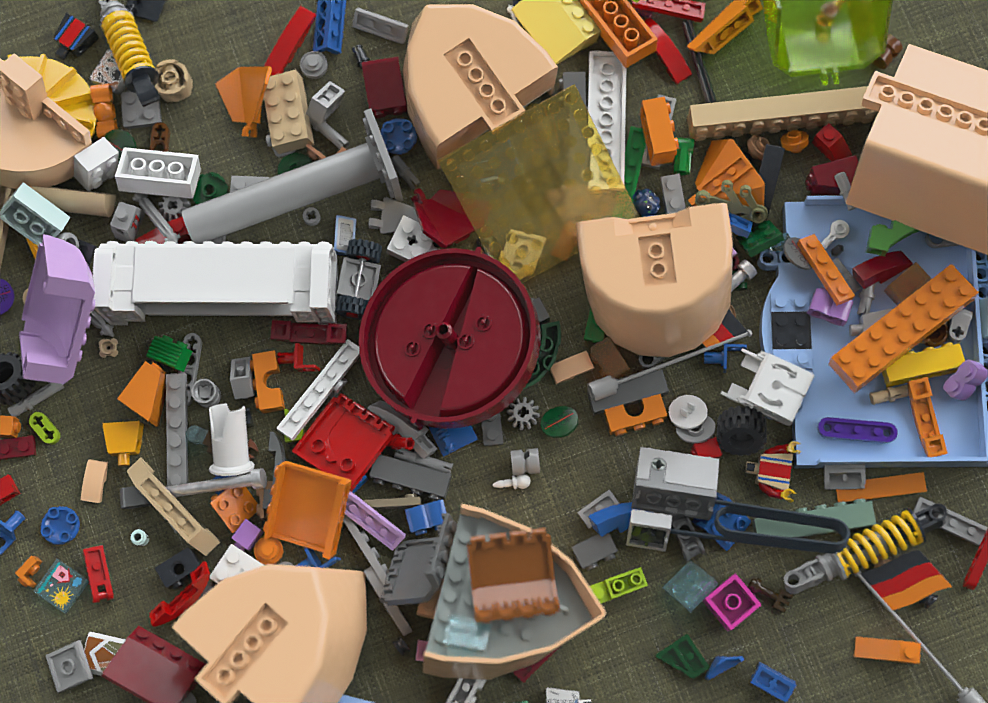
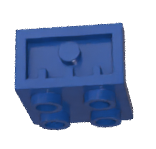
M716 493L717 500L732 502L728 497ZM714 504L710 520L694 518L692 523L708 534L723 536L716 530L714 521L717 511L725 507V505ZM724 514L719 517V522L723 527L735 531L744 532L751 523V520L743 515ZM715 540L726 551L735 543Z

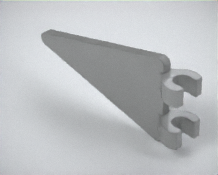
M387 197L383 199V202L371 200V210L382 211L381 220L369 218L370 229H380L381 234L394 233L403 215L419 222L415 208Z

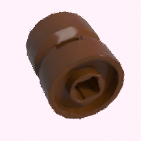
M884 34L878 41V45H874L867 56L876 67L886 69L893 61V58H896L902 51L903 46L893 35Z

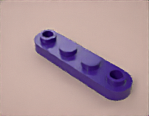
M825 417L817 425L818 433L825 438L890 443L898 435L896 426L888 422ZM824 425H828L830 431H825ZM884 430L889 432L888 437L883 435Z

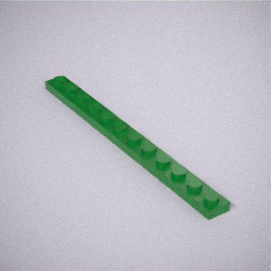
M630 127L625 149L624 191H616L611 217L630 219L634 200L632 196L636 192L646 146L643 128ZM590 308L584 341L602 344L605 332L595 322Z

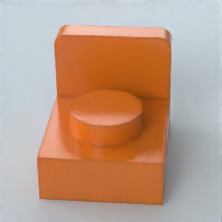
M31 555L15 572L19 577L17 580L25 587H35L37 584L29 576H33L38 572L42 561L38 557Z

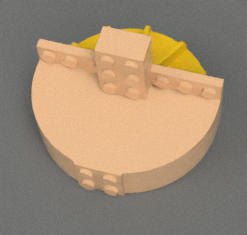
M16 54L12 56L7 55V60L3 61L0 59V185L18 189L24 182L29 187L39 186L46 188L67 181L74 177V156L92 145L91 137L95 133L97 119L94 116L93 106L95 103H92L90 88L76 72L75 68L47 59L45 54H41L40 57H18Z

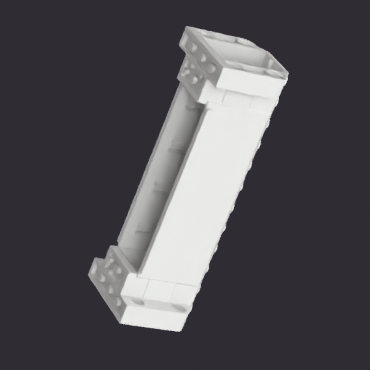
M108 241L107 244H100L99 248L95 249L93 266L94 310L110 325H128V321H145V315L293 316L296 322H318L319 325L337 324V313H335L338 295H336L338 286L337 255L332 244L328 242H318V244H310L309 242H299V244H291L290 242H280L279 244H272L271 242H260V244L241 242V244H233V242L226 241L222 242V244H214L213 242L206 241L203 244H195L194 242L186 241L183 244H176L175 242L166 241L164 244H157L153 241H147L145 244H138L134 241H128L126 244H119L115 241Z

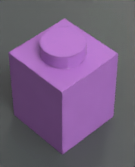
M245 519L232 536V539L236 541L234 545L242 551L245 548L251 551L264 532Z

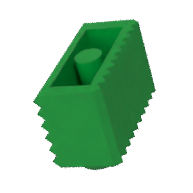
M163 335L162 338L154 336L146 357L184 372L193 351L187 349L188 345L177 340L176 344L173 343L174 339Z

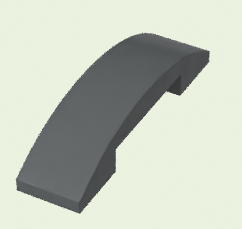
M270 432L268 451L275 455V472L276 467L286 461V454L279 436L275 432ZM273 475V484H275L276 477ZM264 489L263 509L267 511V507L272 500L270 495L271 489Z

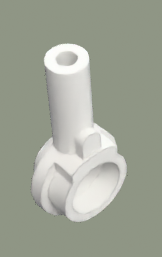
M836 220L832 223L830 234L821 242L824 249L834 240L845 238L848 235L850 228L847 222Z

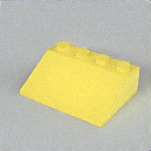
M522 0L511 9L527 33L548 52L555 64L596 43L601 32L578 0Z

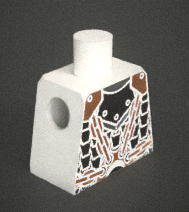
M107 50L89 79L93 85L110 83L112 91L121 94L125 89L124 79L121 76L113 53Z

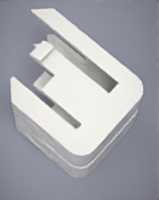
M742 348L741 351L746 356L741 366L755 372L756 376L749 390L732 383L728 393L722 391L721 394L741 405L749 406L751 409L755 408L757 412L761 411L763 415L790 426L815 375L770 353L761 351V353L756 355Z

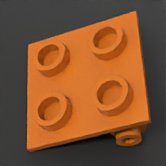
M246 487L227 489L220 495L215 494L210 498L212 500L211 506L232 533L240 527L245 519H250L257 512L258 503Z

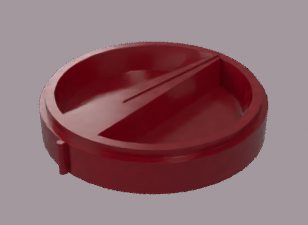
M477 247L475 251L459 248L434 250L418 255L401 264L374 291L361 320L359 331L361 362L370 384L380 397L399 414L411 420L419 430L423 428V425L443 429L467 427L485 421L501 412L525 388L535 369L539 356L540 323L533 301L521 281L504 264L484 254L481 247Z

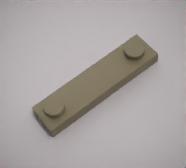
M406 494L405 498L363 500L374 510L412 508L422 505L421 498L417 497V494Z

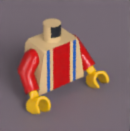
M792 441L789 444L777 445L765 450L758 457V463H746L745 473L756 474L755 484L759 485L760 490L769 497L785 499L792 503L794 500L788 498L791 493H796L789 488L793 454L790 453L800 454L801 451L794 450V447L801 443Z

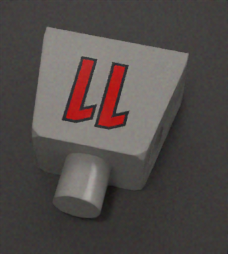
M119 202L110 223L114 237L125 242L134 241L145 215L144 210Z

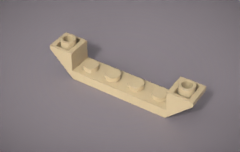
M140 457L127 470L134 486L191 546L207 556L220 541L208 528L204 529L153 475L155 471Z

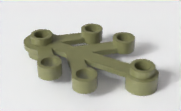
M724 180L721 185V190L727 194L730 201L710 196V193L706 190L697 192L695 196L697 206L726 203L728 205V212L734 215L740 212L744 213L745 215L741 216V218L748 221L752 220L755 223L763 222L768 216L767 208L756 203L751 195L752 189L748 185L741 186L740 196L745 198L749 206L742 205L733 190V183L730 180Z

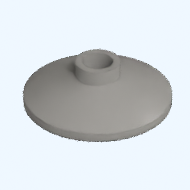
M707 416L704 423L698 428L689 430L676 426V432L685 442L701 443L713 436L715 423L711 417Z

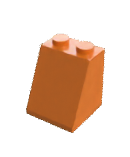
M145 361L117 399L148 422L158 427L166 396L165 374L167 372L154 362L150 365Z

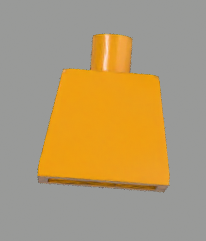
M142 422L103 423L107 452L111 456H118V466H130V455H139L144 429Z

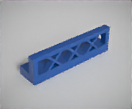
M318 0L313 51L323 52L327 50L336 55L341 53L346 0Z

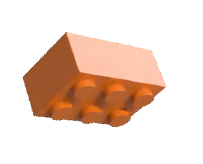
M665 96L643 100L639 113L651 166L673 162L675 155H677V149H679L678 139L674 138L673 131H675L674 121L670 120L669 114H671L669 102L666 103Z

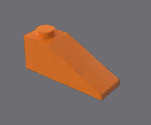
M855 637L854 657L920 664L921 643Z

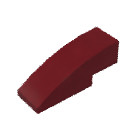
M901 250L889 252L885 256L873 257L853 267V278L865 290L876 282L884 283L911 267L913 262Z

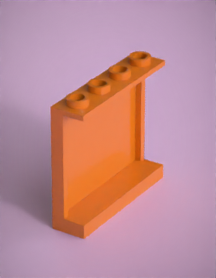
M284 461L276 467L274 472L276 480L270 492L272 500L267 507V514L269 515L263 527V532H265L264 540L274 537L323 552L324 558L331 559L337 552L352 480Z

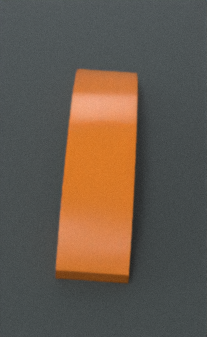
M928 377L908 381L911 409L926 456L936 457L948 454L943 434H940L931 401L930 396L933 395Z

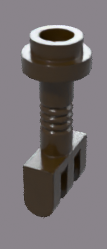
M752 578L748 585L751 593L755 594L758 591L774 600L771 607L785 613L786 609L780 606V603L788 606L790 602L783 598L786 596L792 599L793 595L783 589H780L777 594L761 585L762 580L759 578Z

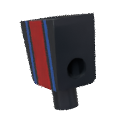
M66 13L54 35L55 42L60 46L55 55L62 60L69 53L80 57L98 40L99 36L94 29Z

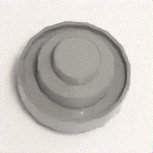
M312 51L302 57L300 67L306 77L318 79L326 73L328 63L323 54Z

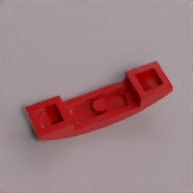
M649 17L644 20L658 39L655 53L666 66L667 73L676 85L690 77L692 73L687 63L668 35L652 18Z
M203 561L190 574L192 582L169 604L162 600L149 613L152 626H160L175 619L197 601L210 577L207 562Z

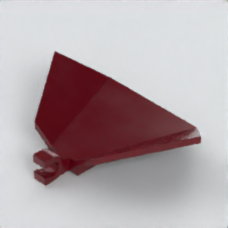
M420 188L414 190L415 196L411 200L414 202L422 233L439 246L445 248L453 243L458 244L469 238L471 233L483 227L486 196L440 189L430 199H426L425 193Z

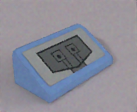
M336 215L334 240L336 255H346L350 239H355V218Z

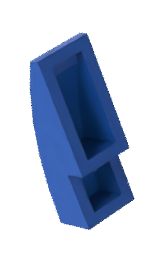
M632 502L621 503L601 509L588 517L594 530L602 537L614 529H617L620 533L627 530L632 510L640 509L631 508Z

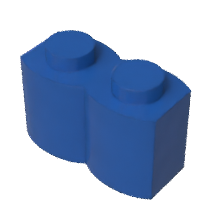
M444 500L405 509L410 532L419 536L426 534L427 530L431 528L437 531L439 529L438 526L443 524L442 514L447 513Z

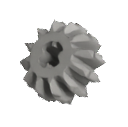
M163 196L164 202H159L161 208L158 211L165 220L171 221L182 217V210L189 208L191 204L187 201V198L173 196L167 198Z
M523 397L522 403H520L519 398H516L517 405L514 403L509 404L512 409L507 410V414L512 416L508 418V421H514L512 425L514 428L520 424V430H523V425L531 429L530 422L536 425L537 421L534 418H539L540 416L539 413L535 412L539 407H532L534 404L533 400L526 403V397ZM522 410H526L524 418L521 417V414L518 415Z

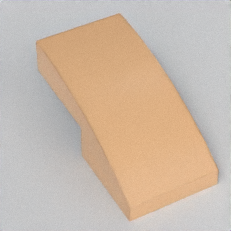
M584 351L553 364L550 371L555 383L559 384L593 370L594 366L588 352Z
M88 460L82 485V501L102 502L103 485L107 478L108 462Z

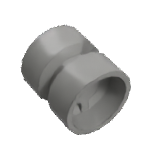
M199 379L192 386V397L202 407L210 408L220 402L221 391L209 379Z
M538 448L527 449L526 452L522 450L511 451L513 476L524 475L525 472L529 474L540 473Z

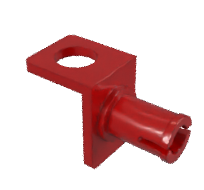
M295 343L294 352H278L277 356H280V358H277L278 364L294 363V368L299 372L320 371V368L316 365H303L304 347L299 343Z

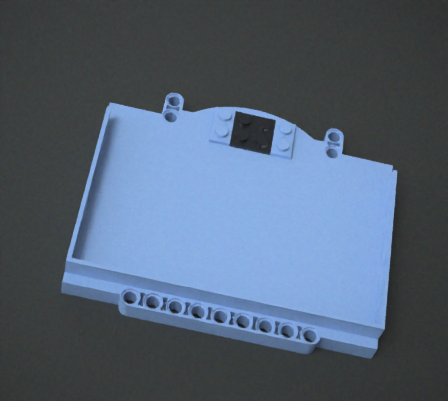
M842 195L807 196L804 202H785L782 207L784 243L789 238L796 237L802 239L812 234H815L821 243L830 234V226L834 221L843 220L847 222L850 228L848 235L845 238L834 240L825 250L832 261L838 257L852 276L853 267L879 256L865 253L869 231L872 226L882 224L886 225L889 229L891 226V220L865 210L855 208L849 211ZM923 231L914 233L899 241L888 250L887 253L901 250L913 262V265L882 284L879 282L875 283L873 293L875 298L871 303L870 313L895 308L950 264H953L977 291H981L984 298L988 297V255L961 245L931 248L925 242L927 233ZM929 234V238L933 243L939 244L942 242V238ZM838 244L843 245L844 251L837 257L831 255L830 251ZM766 249L761 252L757 261L759 268L762 270H776V280L765 299L760 317L759 338L761 351L770 353L815 375L792 422L793 441L801 443L794 447V450L801 451L800 454L793 453L794 468H824L825 465L865 464V468L988 467V392L985 389V384L988 385V377L981 385L976 386L974 393L964 401L951 398L943 389L947 379L956 373L928 378L933 395L930 396L939 431L940 434H943L948 454L927 457L917 432L909 396L895 399L891 403L887 401L873 405L869 394L886 390L887 388L882 373L854 394L828 365L834 354L858 337L850 336L849 325L859 324L861 316L857 314L860 303L859 293L862 292V287L855 293V297L852 299L853 305L847 323L844 326L832 324L807 314L814 291L817 288H825L813 268L804 270L796 267L791 262L785 263L782 260V257L786 256L784 249ZM976 254L981 257V261L976 260ZM767 256L772 262L766 263L762 257ZM977 272L982 275V279L977 278ZM978 293L974 301L964 308L973 311L967 335L961 340L960 346L965 361L970 359L988 367V354L983 353V347L988 350V339L982 338L979 300L983 298H980ZM919 343L910 351H915V353L921 352L928 346ZM908 383L900 384V385H896V386H891V387H892V388H894V387H899V386L906 385V384H908ZM825 417L888 422L896 426L898 435L890 443L825 438L818 433L817 425ZM824 425V430L830 431V427ZM884 430L883 435L888 437L889 432Z

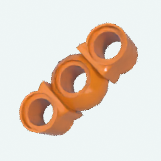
M110 83L91 85L90 87L92 103H95L93 106L94 116H96L98 121L96 122L98 139L105 137L108 132L118 129L117 120H114L116 113L114 104L111 102L114 100Z

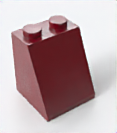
M398 57L361 62L369 109L371 108L374 117L383 118L385 115H402L404 112H408Z
M857 156L813 166L805 180L807 191H810L811 196H840L841 191L835 180V175L845 172L850 185H852L859 164Z

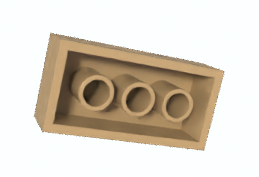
M297 70L270 76L264 101L272 147L279 154L305 148L307 144L313 146L314 140L309 116L306 115L308 106L302 76Z

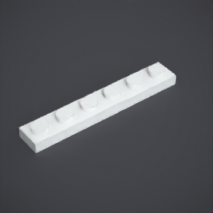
M348 339L346 340V344L342 345L278 425L277 430L292 441L296 438L331 394L335 385L342 380L360 357L359 346Z

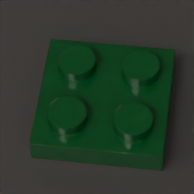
M770 220L761 222L758 226L752 228L748 238L744 236L736 237L738 244L750 257L785 240L783 234Z

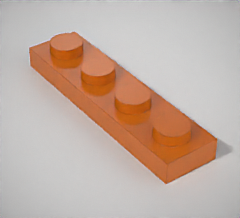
M812 234L799 239L797 242L799 249L835 304L838 306L852 300L855 294L816 235Z

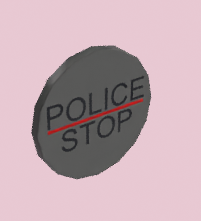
M793 237L786 240L783 249L787 259L800 269H812L797 245L800 238Z

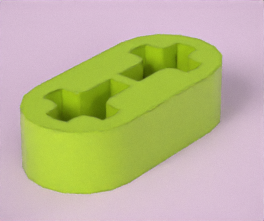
M35 412L30 416L29 424L42 441L49 445H54L60 440L59 430L46 415ZM39 417L40 419H42L41 422L44 425L43 427L36 424V418ZM46 430L54 433L52 440L48 438Z

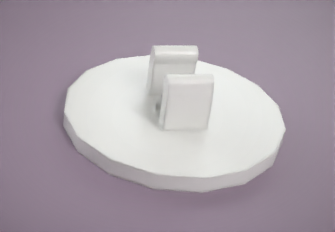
M694 395L680 396L669 406V417L672 423L681 429L690 430L698 428L707 418V407L700 398Z

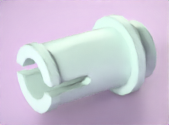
M135 530L131 534V541L135 545L144 546L149 542V538H147L148 535L143 530Z

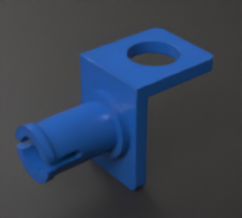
M724 344V351L704 352V364H722L723 373H726L727 351H741L742 348L746 350L747 345Z
M17 510L5 523L0 520V538L5 539V545L0 547V555L16 540L14 530L25 520V516Z
M305 548L304 550L308 558L295 566L329 568L341 559L340 557H334L322 565L314 550Z

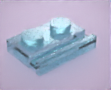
M450 614V620L443 641L444 646L485 653L492 622L484 624L476 622V619Z

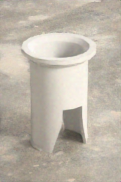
M218 404L210 407L209 415L214 462L209 468L210 473L218 476H234L250 472L255 466L252 461H249L245 406L232 412L229 411L227 404Z

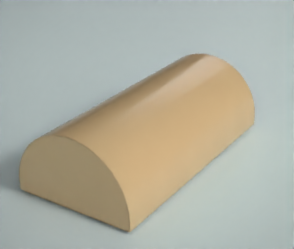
M31 187L63 212L110 217L114 211L115 194L57 187Z

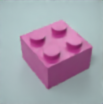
M736 573L702 599L704 604L727 631H731L761 606V603Z

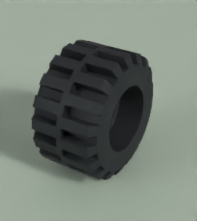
M12 352L7 354L1 353L0 403L2 405H13L14 402L17 404L22 398L26 399V395L32 392L31 388L35 386L34 380L23 379L22 360L18 354H13ZM12 375V377L5 382V380Z
M737 406L736 408L731 407L729 410H724L717 420V443H719V447L723 448V451L726 453L730 452L731 455L736 454L738 456H749L752 453H758V450H762L767 443V422L761 411L757 412V409H751L749 406Z

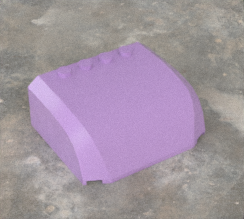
M44 234L42 236V243L38 247L21 320L25 321L24 331L19 332L23 379L64 384L74 376L77 361L80 362L82 358V350L80 349L81 345H85L86 342L85 330L90 327V311H94L95 289L91 270L81 251L73 244Z

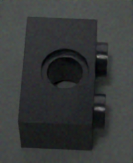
M187 547L155 567V570L167 589L171 590L173 588V590H176L184 585L183 581L188 578L191 579L190 574L201 562L194 550ZM184 565V573L178 575L176 572L177 567Z

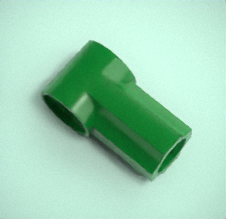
M675 137L678 139L679 149H677V155H675L673 173L680 176L689 175L694 139Z

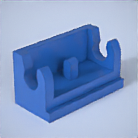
M761 662L758 663L750 682L786 703L796 687L795 681Z

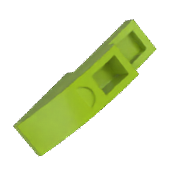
M641 567L589 587L600 604L647 587L648 584Z

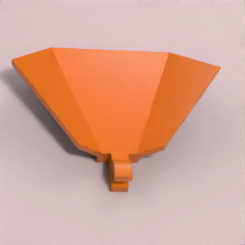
M269 66L238 67L215 83L232 121L247 123V126L242 130V136L249 137L250 129V137L257 138V124H260L262 102L272 72V68Z
M733 139L711 141L695 181L697 189L699 191L706 190L710 193V196L730 201L727 194L721 190L722 182L730 180L733 183V190L742 205L749 206L745 198L740 196L741 186L748 185L752 189L751 195L756 203L764 206L765 182ZM696 194L688 199L692 206H697L695 203Z

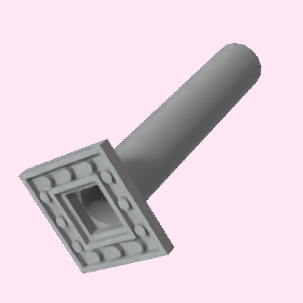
M371 108L364 111L366 118H363L367 137H365L367 143L182 210V216L192 242L203 244V242L220 238L380 179L381 183H386L391 199L395 198L396 201L402 202L403 197L398 177Z

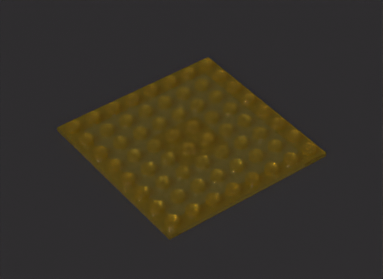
M575 84L438 159L488 256L508 267L521 283L579 252L576 229L578 222L611 217L622 219L640 218Z

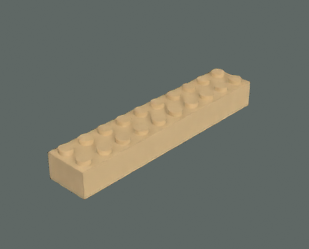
M866 86L690 105L687 124L689 138L695 139V141H702L710 137L721 139L729 135L739 137L748 133L751 135H758L767 131L769 133H777L785 129L788 131L804 127L806 129H814L817 126H826L828 123L832 126L841 123L843 125H851L854 122L860 121L862 123H870L875 120L879 112L861 106L868 88Z

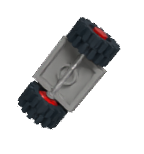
M350 239L346 257L342 260L336 295H339L335 313L338 315L362 320L365 308L377 288L381 265L377 263L380 262L382 246L378 243L362 239Z

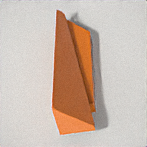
M733 0L687 45L688 49L715 54L754 22L752 15L763 9L760 0Z

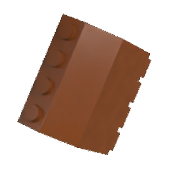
M545 528L531 529L530 537H527L526 530L510 532V539H506V533L489 534V542L485 541V535L470 537L471 544H467L476 622L486 624L498 619L510 621L515 617L532 618L539 614L551 616L556 612H560L554 576L550 534L546 535Z

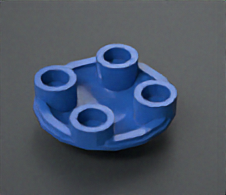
M397 118L387 121L383 124L381 136L386 149L392 154L400 155L407 153L416 143V130L409 120Z
M51 507L42 520L41 534L52 544L62 545L69 543L79 531V517L74 510L68 507Z

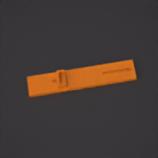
M924 472L867 479L865 489L836 490L838 502H852L857 499L867 500L927 492Z

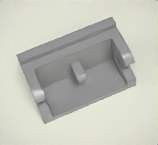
M865 464L824 466L825 490L865 489Z

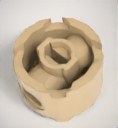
M171 59L164 60L156 66L159 80L155 88L164 101L179 102L191 95L192 79L183 64Z

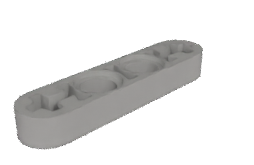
M195 333L186 335L183 343L188 345L187 349L191 350V345L188 342L192 341L193 338L197 341V344H194L192 349L196 353L192 352L191 354L195 358V362L191 366H186L184 372L178 370V374L185 373L192 377L191 382L187 384V389L190 388V390H187V407L193 401L191 389L197 379L202 349V340Z
M371 566L364 570V573L380 597L384 585ZM383 603L403 636L411 633L413 630L398 606H387L386 603Z

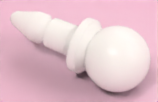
M525 473L524 475L512 476V479L499 480L493 483V487L514 486V489L517 487L525 489L530 485V477Z

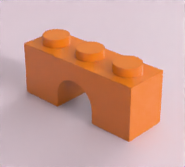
M276 351L252 354L253 360H250V368L255 373V379H252L254 390H257L258 396L255 397L256 408L262 414L284 410L285 404L281 388L271 389L266 385L270 375L280 373Z
M661 394L643 398L641 400L643 412L636 417L628 415L623 404L605 409L604 416L610 435L620 436L626 434V430L634 428V431L644 429L645 425L650 423L653 426L664 423L667 413Z

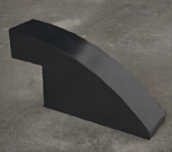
M766 144L758 174L765 182L764 206L769 214L785 148ZM753 222L752 228L758 226L759 223Z

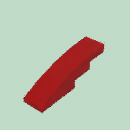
M303 6L298 8L264 67L269 66L272 68L271 76L283 73L287 63H291L298 47L302 46L317 14Z

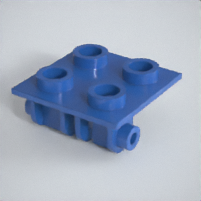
M471 425L447 429L429 427L443 457L478 440Z

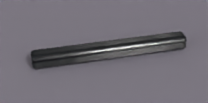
M683 21L682 28L687 44H689L697 36L692 21ZM690 50L706 104L716 103L715 93L702 52Z

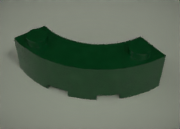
M559 321L540 325L539 356L531 378L524 389L537 383L553 366L561 343Z

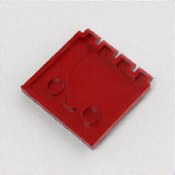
M341 393L337 398L333 397L293 448L292 452L319 471L352 480L350 491L352 492L394 437L392 433L395 430V426L382 420L373 412L367 411L365 407L355 401L353 402L352 399Z

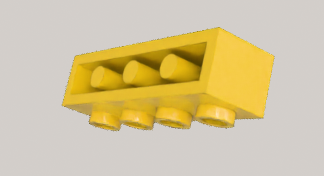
M946 343L940 348L927 347L921 352L916 353L915 351H909L884 370L882 375L886 387L896 386L924 377L933 378L956 373L959 366L965 361L960 343L954 345L953 343Z

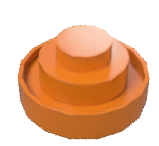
M792 130L781 138L782 148L792 153L802 151L809 144L808 134L799 130Z
M264 537L259 539L254 548L256 559L264 565L278 563L284 553L282 543L274 537H270L267 540H264Z

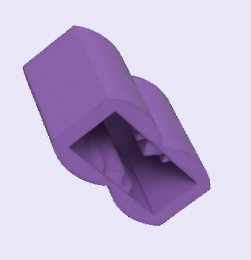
M817 288L813 293L807 314L838 326H844L847 323L853 301L850 300L837 306L826 288Z
M968 359L959 366L956 374L947 379L943 389L951 398L964 401L974 393L976 386L981 385L987 379L988 370L981 363Z

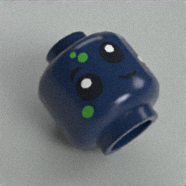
M648 188L637 190L632 196V199H634L632 207L642 216L654 215L660 208L659 197Z

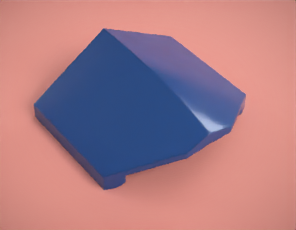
M716 656L705 675V679L710 680L744 661L743 657Z

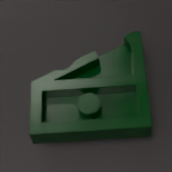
M688 633L656 654L657 658L693 679L710 668Z

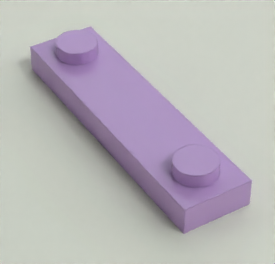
M349 491L345 514L393 551L405 538L406 534Z

